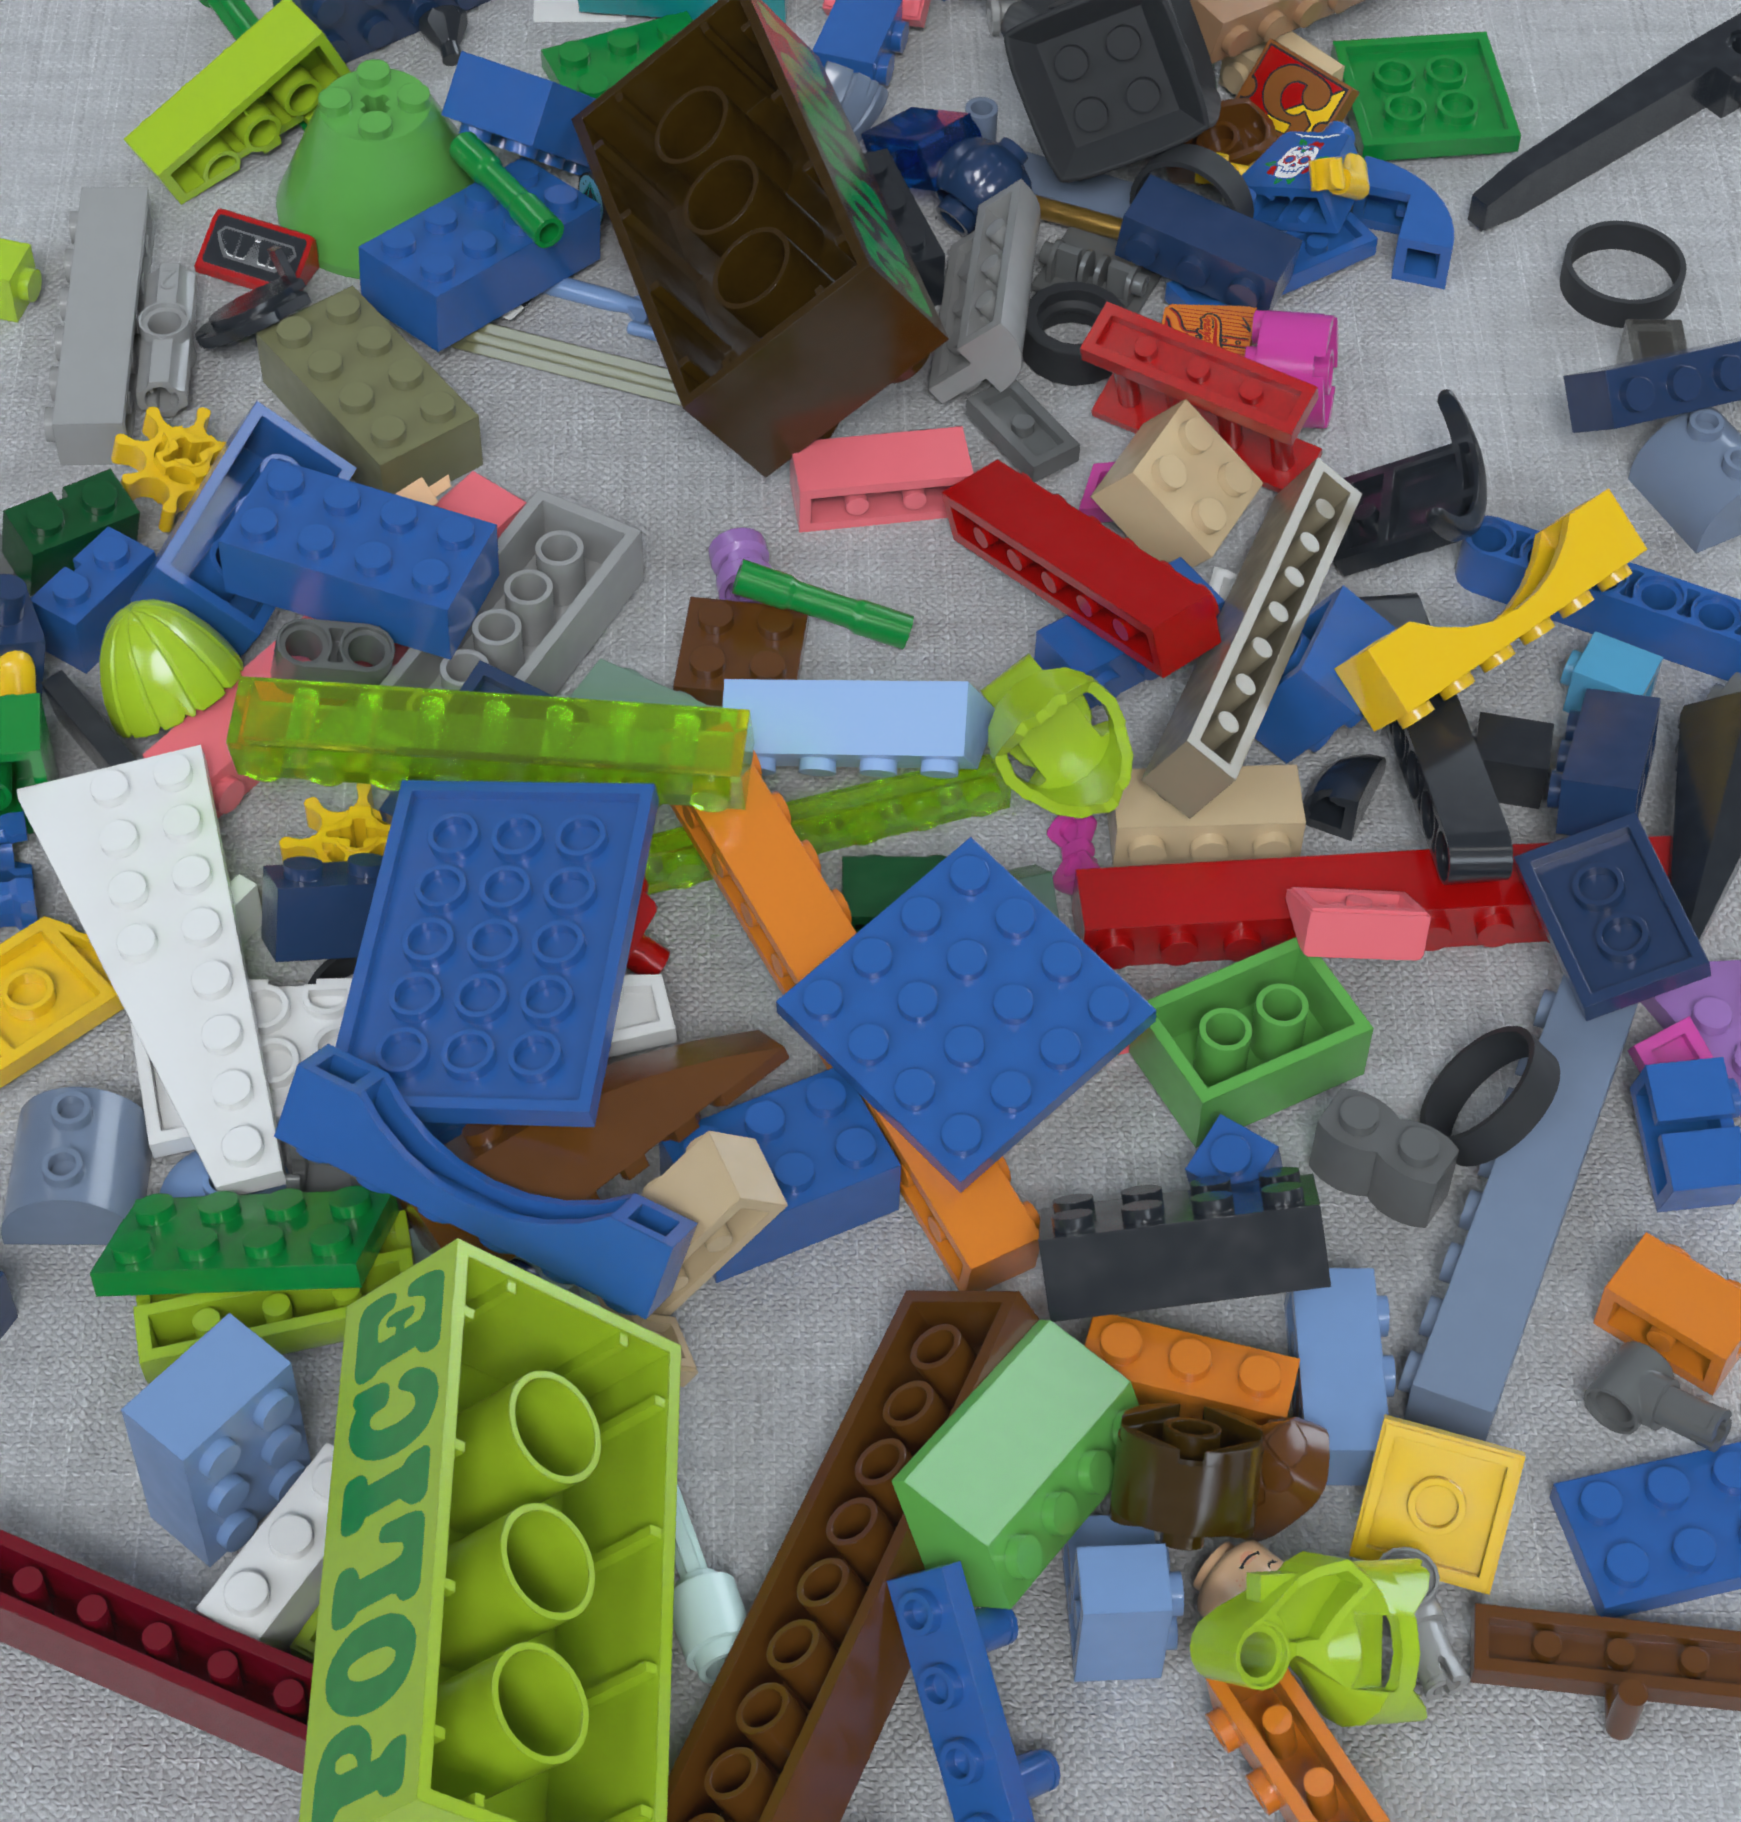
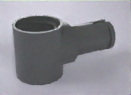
M1636 1341L1624 1343L1584 1392L1583 1400L1590 1414L1601 1425L1619 1434H1632L1637 1431L1641 1424L1655 1431L1665 1427L1694 1441L1707 1450L1715 1452L1725 1442L1732 1425V1419H1730L1732 1413L1730 1410L1681 1390L1679 1381L1674 1379L1673 1370L1667 1360L1653 1348Z

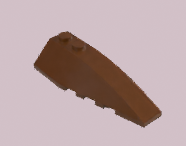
M754 1030L694 1040L632 1056L607 1065L595 1127L466 1124L462 1134L444 1144V1146L460 1160L493 1180L524 1192L562 1200H600L596 1191L619 1173L622 1179L629 1181L650 1166L645 1156V1153L661 1141L672 1140L681 1142L700 1127L698 1123L701 1119V1110L709 1104L714 1107L728 1106L788 1060L789 1055L783 1045L763 1032ZM398 1198L421 1245L431 1254L458 1238L506 1262L517 1257L513 1254H502L488 1249L479 1241V1237L452 1224L431 1221L421 1215L416 1206Z

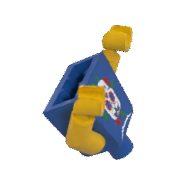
M1331 121L1322 132L1290 131L1282 134L1251 164L1246 166L1231 163L1241 174L1248 188H1251L1256 193L1253 219L1280 231L1337 234L1342 228L1354 201L1364 199L1370 190L1367 163L1356 151L1354 145L1356 139L1353 130L1343 122ZM1217 153L1229 162L1228 154ZM1195 173L1196 183L1210 184L1204 177Z

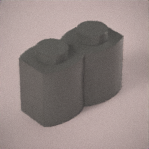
M1340 1088L1318 1119L1309 1167L1322 1181L1331 1187L1351 1195L1367 1196L1370 1202L1389 1218L1408 1226L1426 1228L1448 1196L1459 1149L1447 1136L1435 1128L1417 1121L1399 1119L1395 1112L1381 1100L1358 1090Z

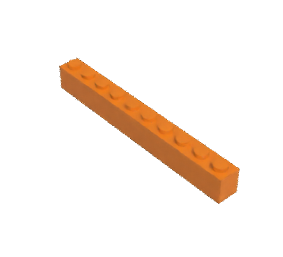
M729 724L660 751V790L781 993L784 995L857 933L851 924L852 917L846 899L838 889L830 890L821 875V864L814 847L806 839L800 841L791 826V815L784 798L778 791L770 792L762 779L761 765L754 749L748 743L741 745ZM818 1053V1055L820 1056V1058H821L822 1062L824 1063L825 1067L827 1068V1070L833 1068V1067ZM861 1096L901 1164L900 1192L959 1291H985L1035 1268L1040 1250L1038 1242L1040 1216L1029 1201L1021 1202L1010 1184L1011 1175L1003 1156L960 1193Z

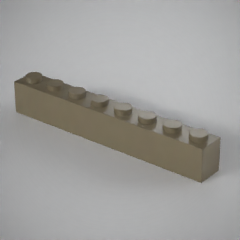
M1320 458L1315 459L1274 497L1217 618L1222 642L1199 656L1141 779L1155 790L1162 799L1171 803L1189 819L1236 781L1362 496L1356 488Z

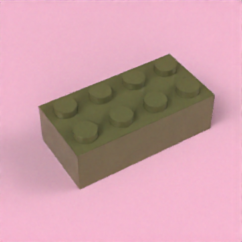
M353 285L256 333L264 384L319 443L357 468L352 475V479L356 483L396 494L421 477L429 487L448 474L451 482L483 465L479 415Z

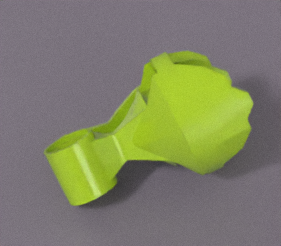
M1028 653L980 690L988 702L995 708L988 726V748L990 749L993 763L1006 785L1023 799L1029 800L1055 815L1087 818L1092 814L1109 813L1115 810L1119 805L1124 789L1131 780L1133 751L1126 729V720L1118 702L1104 686L1092 676L1070 668L1042 670ZM1084 693H1091L1102 703L1108 717L1107 721L1092 726V711L1083 695ZM1008 753L1021 764L1037 768L1029 782H1025L1014 773L1007 759Z
M1301 1551L1286 1560L1277 1571L1247 1572L1246 1590L1219 1605L1198 1622L1191 1636V1661L1197 1672L1205 1678L1262 1691L1274 1687L1282 1680L1289 1665L1301 1679L1306 1695L1321 1715L1341 1727L1424 1721L1427 1719V1710L1420 1696L1414 1691L1420 1660L1419 1635L1415 1613L1429 1590L1430 1572L1422 1567V1560L1418 1558L1351 1561L1345 1558ZM1383 1615L1387 1616L1390 1624L1393 1647L1390 1677L1385 1688L1381 1687Z

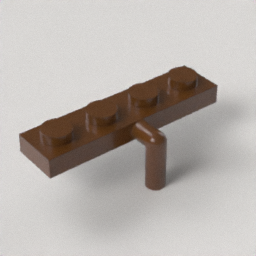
M1475 1603L1471 1614L1470 1683L1605 1697V1729L1611 1738L1622 1741L1630 1738L1634 1733L1647 1701L1741 1711V1631Z

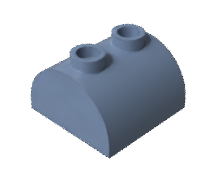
M1709 407L1680 414L1662 426L1644 444L1631 466L1628 480L1695 553H1699L1741 535V434L1715 408Z
M88 1087L52 1089L28 1100L23 1105L18 1119L1 1225L3 1243L19 1245H107L122 1220L131 1210L136 1199H142L147 1196L152 1151L148 1141L144 1110L133 1101L121 1095Z

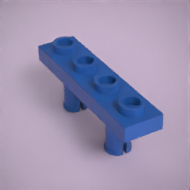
M961 1561L906 1574L887 1581L954 1822H1035L1029 1800L1054 1790L1059 1785L1061 1774L1059 1764L1050 1751L1038 1748L1016 1756L987 1655L988 1652L1007 1646L1017 1639L1019 1628L1013 1610L985 1607L974 1610Z

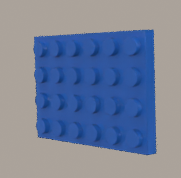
M402 780L335 1047L388 1072L406 1104L421 1122L595 1127L659 804L655 784Z

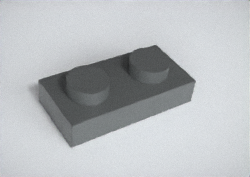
M1016 379L1002 392L995 386H991L967 398V417L1021 472L1026 473L1034 482L1079 461L1080 444Z

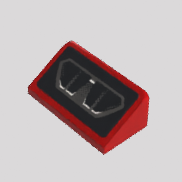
M219 208L214 214L194 265L195 272L249 289H255L280 278L267 252V249L270 247L278 246L282 247L296 277L303 279L305 285H307L319 268L316 240L308 234Z

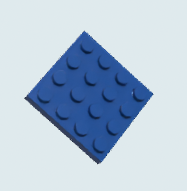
M972 837L967 839L776 1001L777 1013L960 1193L1156 1021L1157 1011Z

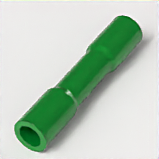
M467 131L460 133L453 139L449 148L451 158L477 184L484 186L509 212L511 219L537 246L548 248L560 240L564 232L562 221L536 195L529 193L503 167L501 160L476 134Z
M745 559L741 561L732 588L733 594L778 609H790L847 628L853 634L901 650L904 649L914 621L913 615L868 600H855L799 581L793 575Z

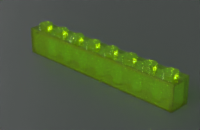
M240 676L226 744L238 775H245L262 782H272L279 778L311 780L323 786H337L343 782L373 784L381 789L393 791L400 790L402 780L650 783L656 786L659 797L658 806L662 804L694 806L705 812H721L727 808L746 810L755 744L751 713L747 709Z

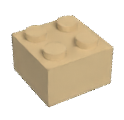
M1184 399L1143 423L1090 497L1140 549L1159 561L1164 560L1168 563L1182 557L1193 568L1214 556L1263 485V482L1188 400Z

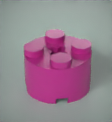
M1255 310L1252 341L1257 346H1247L1245 357L1317 386L1319 398L1302 428H1327L1331 419L1336 387L1332 386L1333 368H1337L1338 363L1337 317L1322 313Z

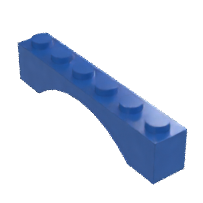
M330 1044L325 1045L297 1064L274 1134L275 1138L294 1146L297 1153L305 1159L316 1163H328L355 1176L358 1183L368 1190L377 1193H389L416 1206L419 1213L431 1221L452 1224L479 1237V1241L492 1251L502 1254H513L540 1267L542 1273L549 1279L561 1284H574L603 1298L604 1303L612 1310L625 1315H637L645 1320L671 1295L698 1223L637 1193L605 1200H562L530 1194L495 1181L460 1160L427 1130L406 1104L388 1072Z

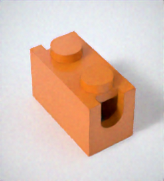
M1646 1232L1605 1286L1593 1324L1624 1343L1636 1341L1648 1345L1667 1360L1675 1374L1713 1396L1741 1357V1283L1723 1278L1693 1260L1682 1248L1664 1243Z

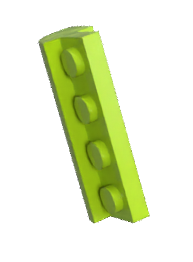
M399 1211L362 1288L136 1295L137 1306L133 1307L138 1357L147 1383L150 1384L228 1313H231L281 1355L344 1342L347 1306L416 1264L406 1211Z

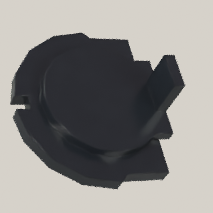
M272 246L267 249L280 278L237 297L215 311L209 317V321L194 334L200 348L219 347L255 334L312 303L307 292L299 291L306 287L303 279L296 277L282 247Z

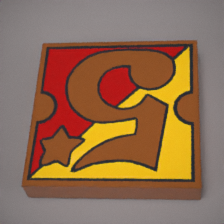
M1270 38L1236 98H1249L1273 121L1279 138L1282 134L1290 131L1322 132L1331 121L1343 122L1360 92Z

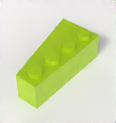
M282 0L264 14L259 21L235 42L224 49L219 56L195 77L184 84L179 91L155 112L144 119L123 140L148 170L182 205L240 169V159L251 152L262 151L266 154L282 144L280 138L282 133L302 121H305L308 125L317 107L319 93L336 79L351 73V71L325 34L292 0Z

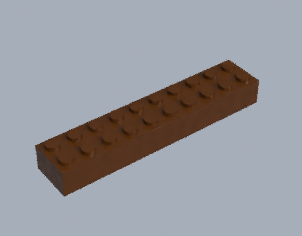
M906 1290L668 1776L667 1822L841 1821L911 1668L887 1581L925 1570V1567L892 1484V1479L1036 1322L1040 1320L1020 1291Z

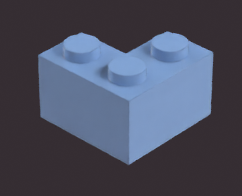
M1109 1515L1089 1516L1061 1549L1074 1682L1161 1678L1166 1650H1177L1178 1646L1177 1616H1183L1182 1574L1180 1571H1170L1169 1548L1166 1547L1165 1543L1161 1544L1160 1540L1155 1541L1153 1530L1115 1523L1110 1519Z

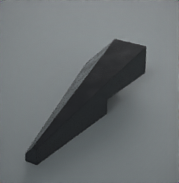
M1741 691L1684 705L1678 720L1679 744L1675 762V771H1677L1676 795L1672 812L1668 879H1670V883L1700 944L1741 866Z

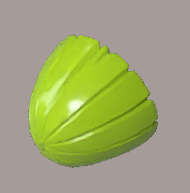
M158 599L134 601L117 611L106 627L99 658L100 684L104 704L112 726L118 735L124 738H130L132 735L135 738H142L158 734L161 727L164 730H168L183 723L186 716H196V709L204 711L225 695L224 689L232 688L242 675L240 671L244 669L243 662L237 651L207 622L179 605Z

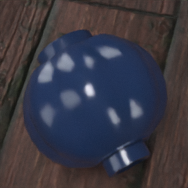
M979 136L967 137L954 143L942 155L934 173L933 190L941 201L936 207L939 216L955 231L963 236H967L975 231L978 206L1020 179L1032 190V182L1023 165L1028 160L1025 151L1007 137H1003L999 143Z

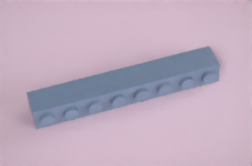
M1563 974L1557 992L1548 989L1544 990L1533 1026L1543 1029L1539 1042L1559 1062V1086L1551 1105L1532 1131L1509 1151L1494 1160L1481 1164L1477 1175L1487 1178L1488 1181L1483 1193L1471 1189L1468 1194L1458 1225L1459 1228L1469 1231L1464 1245L1451 1241L1439 1275L1440 1281L1449 1284L1444 1299L1431 1295L1418 1334L1428 1337L1429 1341L1424 1354L1413 1350L1410 1351L1400 1379L1398 1390L1410 1394L1404 1420L1486 1441L1629 1035L1638 1003L1586 1021L1565 974ZM1528 1057L1519 1059L1515 1075L1522 1077ZM1508 1087L1503 1102L1509 1097L1514 1088Z

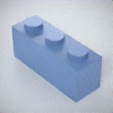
M1329 1268L1331 1287L1286 1292L1284 1310L1288 1356L1300 1359L1292 1396L1293 1417L1305 1419L1327 1429L1330 1459L1326 1485L1366 1486L1384 1414L1389 1415L1387 1397H1393L1395 1393L1396 1370L1393 1355H1383L1381 1337H1387L1389 1333V1301L1386 1295H1377L1374 1268Z

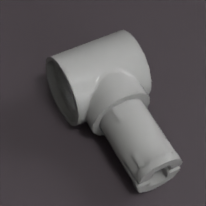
M1409 1547L1393 1548L1384 1553L1379 1560L1418 1558L1422 1560V1567L1430 1572L1429 1590L1415 1613L1420 1645L1417 1676L1423 1687V1693L1428 1700L1441 1699L1443 1692L1440 1687L1443 1686L1447 1696L1455 1694L1468 1684L1469 1676L1463 1670L1444 1629L1447 1620L1436 1597L1440 1580L1437 1566L1428 1555L1418 1549ZM1383 1615L1382 1634L1391 1637L1387 1616Z

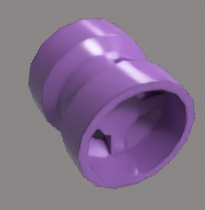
M744 527L730 529L719 534L709 546V559L712 570L717 576L716 588L719 599L760 603L733 594L732 588L742 559L772 568L768 563L769 551L766 540L760 532Z

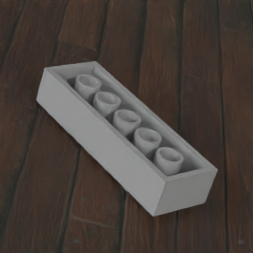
M538 489L498 538L499 576L452 659L449 660L409 648L345 727L352 776L362 781H368L371 785L391 793L479 660L555 696L644 580L642 530Z

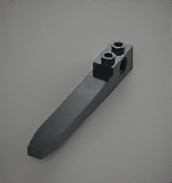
M1741 13L1685 44L1509 162L1472 194L1468 220L1484 231L1520 217L1705 108L1721 119L1741 107Z

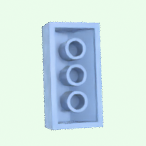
M724 679L721 726L729 724L741 745L745 743L751 745L759 759L762 776L776 774V766H799V773L810 776L836 775V767H859L860 774L870 777H894L897 775V768H921L920 774L926 777L955 778L958 777L959 769H978L988 741V726L995 708L969 681Z

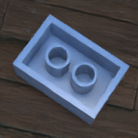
M228 1313L121 1409L150 1517L209 1567L217 1562L227 1551L235 1552L250 1540L257 1528L258 1522L278 1505L311 1463L291 1362L231 1313Z

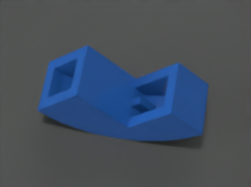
M1365 156L1364 160L1367 163L1370 190L1364 199L1354 201L1352 213L1368 229L1399 235L1391 279L1445 290L1454 244V226L1448 208L1439 195L1416 175L1395 164Z

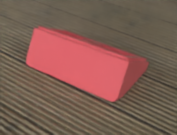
M1301 887L1287 889L1286 901L1299 947L1304 955L1308 957L1411 961L1422 959L1431 916L1406 892Z

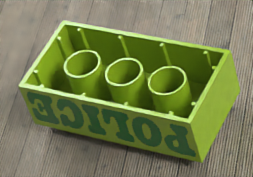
M458 1238L347 1306L299 1822H667L681 1370L680 1344Z

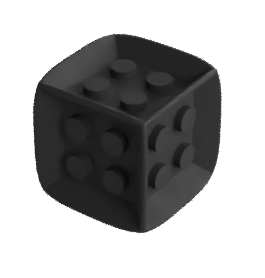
M1021 0L1014 2L1006 10L1001 22V33L1004 37L1010 70L1041 150L1050 168L1061 183L1096 177L1160 154L1195 138L1217 123L1221 110V97L1216 89L1211 58L1190 0Z

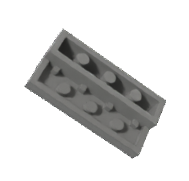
M1022 179L978 206L975 231L951 245L939 317L949 340L934 350L928 390L942 404L962 392L969 393L975 390L984 379H987L1002 392L1014 382L1020 371L1041 220V210L1037 197Z

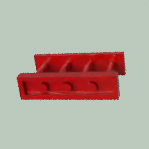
M1106 302L1080 347L1083 361L1112 372L1111 377L1091 410L1092 416L1136 434L1143 423L1187 399L1263 482L1262 487L1277 493L1323 454L1322 448L1297 438L1319 398L1318 387L1110 302Z

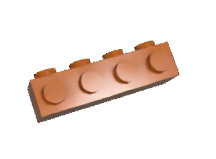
M1289 1669L1286 1670L1282 1680L1274 1687L1263 1691L1205 1678L1213 1710L1205 1714V1718L1215 1737L1228 1754L1239 1748L1253 1770L1245 1775V1780L1259 1805L1268 1816L1279 1810L1286 1822H1391Z

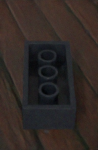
M1278 1167L1258 1173L1259 1181L1231 1184V1179L1228 1176H1209L1191 1181L1189 1183L1190 1190L1163 1193L1160 1185H1140L1122 1190L1120 1199L1094 1202L1093 1195L1086 1193L1065 1195L1052 1201L1053 1207L1041 1209L1038 1238L1050 1320L1058 1322L1331 1287L1321 1205L1314 1175H1300V1170L1296 1167Z

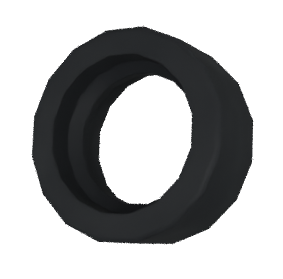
M1078 281L1055 283L1037 291L1030 298L1023 346L1024 361L1036 374L1059 384L1070 386L1087 385L1110 377L1112 372L1082 360L1080 353L1082 344L1060 342L1048 336L1044 330L1057 324L1073 322L1092 327L1106 302L1125 308V305L1112 292L1095 284Z

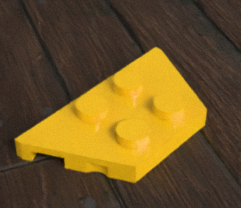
M43 916L0 943V1088L124 1009L87 935L76 931L70 924Z

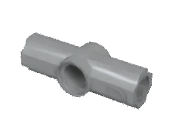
M160 263L159 268L155 272L148 274L145 308L141 311L138 318L141 332V348L136 400L140 408L157 407L162 417H175L181 408L188 406L190 374L197 360L194 346L198 279L196 273L186 270L180 263Z

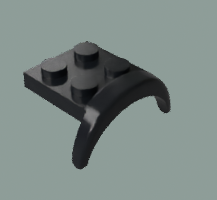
M1450 389L1440 391L1437 403L1445 419L1452 441L1451 444L1344 478L1362 494L1333 561L1344 577L1423 552H1430L1459 542L1479 531L1487 506V478L1484 460L1471 423L1457 397Z

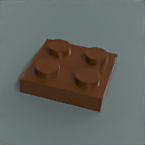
M690 597L673 690L685 692L706 705L722 707L724 679L800 680L809 627V616L790 609L782 610L761 603Z

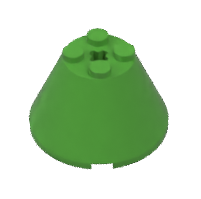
M371 59L360 63L357 71L341 76L319 93L317 107L279 184L276 196L279 226L308 234L315 238L319 268L355 279H360L359 246L465 189L469 185L476 183L450 156V144L459 135V130L450 118L441 115L443 109L431 95L429 88L408 73L390 69L389 64L382 60Z

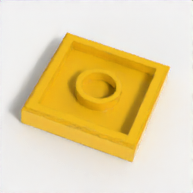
M1384 1414L1349 1556L1364 1561L1379 1560L1384 1553L1393 1548L1409 1547L1418 1549L1428 1555L1437 1566L1440 1576L1439 1581L1490 1595L1526 1458L1525 1452Z

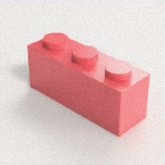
M963 427L815 440L801 452L792 454L790 459V487L799 533L948 518L941 492L974 473Z

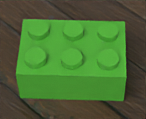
M1297 937L1147 1000L1157 1010L1156 1021L1130 1043L1129 1047L1131 1056L1194 1147L1197 1148L1201 1145L1220 1114L1245 1127L1363 1075L1374 1028L1321 957H1308L1304 955L1299 947Z

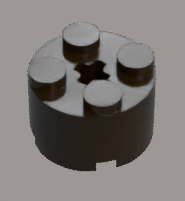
M1176 1403L1146 1404L1133 1407L1124 1412L1117 1437L1109 1517L1113 1522L1160 1532L1161 1544L1165 1543L1166 1547L1186 1551L1203 1548L1205 1538L1224 1536L1248 1538L1253 1536L1255 1533L1264 1454L1263 1431L1259 1425L1238 1414L1205 1406L1203 1420L1179 1417L1180 1404Z

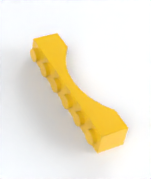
M1608 488L1535 534L1530 562L1520 587L1504 610L1490 622L1469 627H1434L1409 621L1376 640L1334 668L1374 732L1396 720L1402 729H1405L1435 710L1429 699L1439 693L1443 701L1473 684L1476 680L1470 671L1478 665L1486 673L1515 655L1516 652L1510 645L1513 641L1519 638L1525 646L1553 629L1555 624L1550 618L1551 615L1558 611L1564 619L1592 602L1594 598L1589 589L1597 585L1600 591L1604 592L1630 576L1633 572L1627 563L1648 549Z

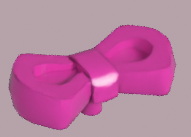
M1058 815L1047 830V836L1050 841L1061 849L1062 862L1053 876L1054 888L1062 893L1073 895L1076 869L1100 868L1097 859L1094 857L1095 847L1092 839L1097 827V821L1092 815L1087 818Z

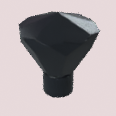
M442 5L432 8L419 18V31L440 50L444 65H457L461 54L460 43L468 25L467 13L464 9L454 5Z

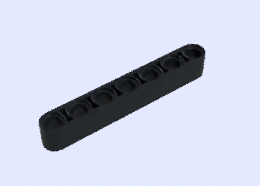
M1418 593L1359 597L1396 628L1409 621L1431 626ZM1438 693L1429 699L1435 710L1405 729H1402L1397 720L1385 726L1437 873L1444 885L1509 880L1513 870V847L1507 823L1457 694L1443 701Z

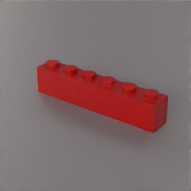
M997 459L941 492L955 541L1164 679L1222 642L1216 618L1219 614L1218 603L1212 592L1205 585L1196 584L1181 575L1168 562L1164 560L1159 561L1140 549L1130 538H1122L1103 526L1096 517L1092 515L1087 516L1068 504L1061 495L1052 494L1036 484L1026 473H1019Z

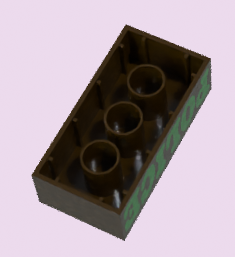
M718 0L571 119L682 408L765 478L792 458V454L801 452L815 440L829 439L840 421L889 384L900 383L914 376L924 366L930 354L949 340L820 58L762 0Z

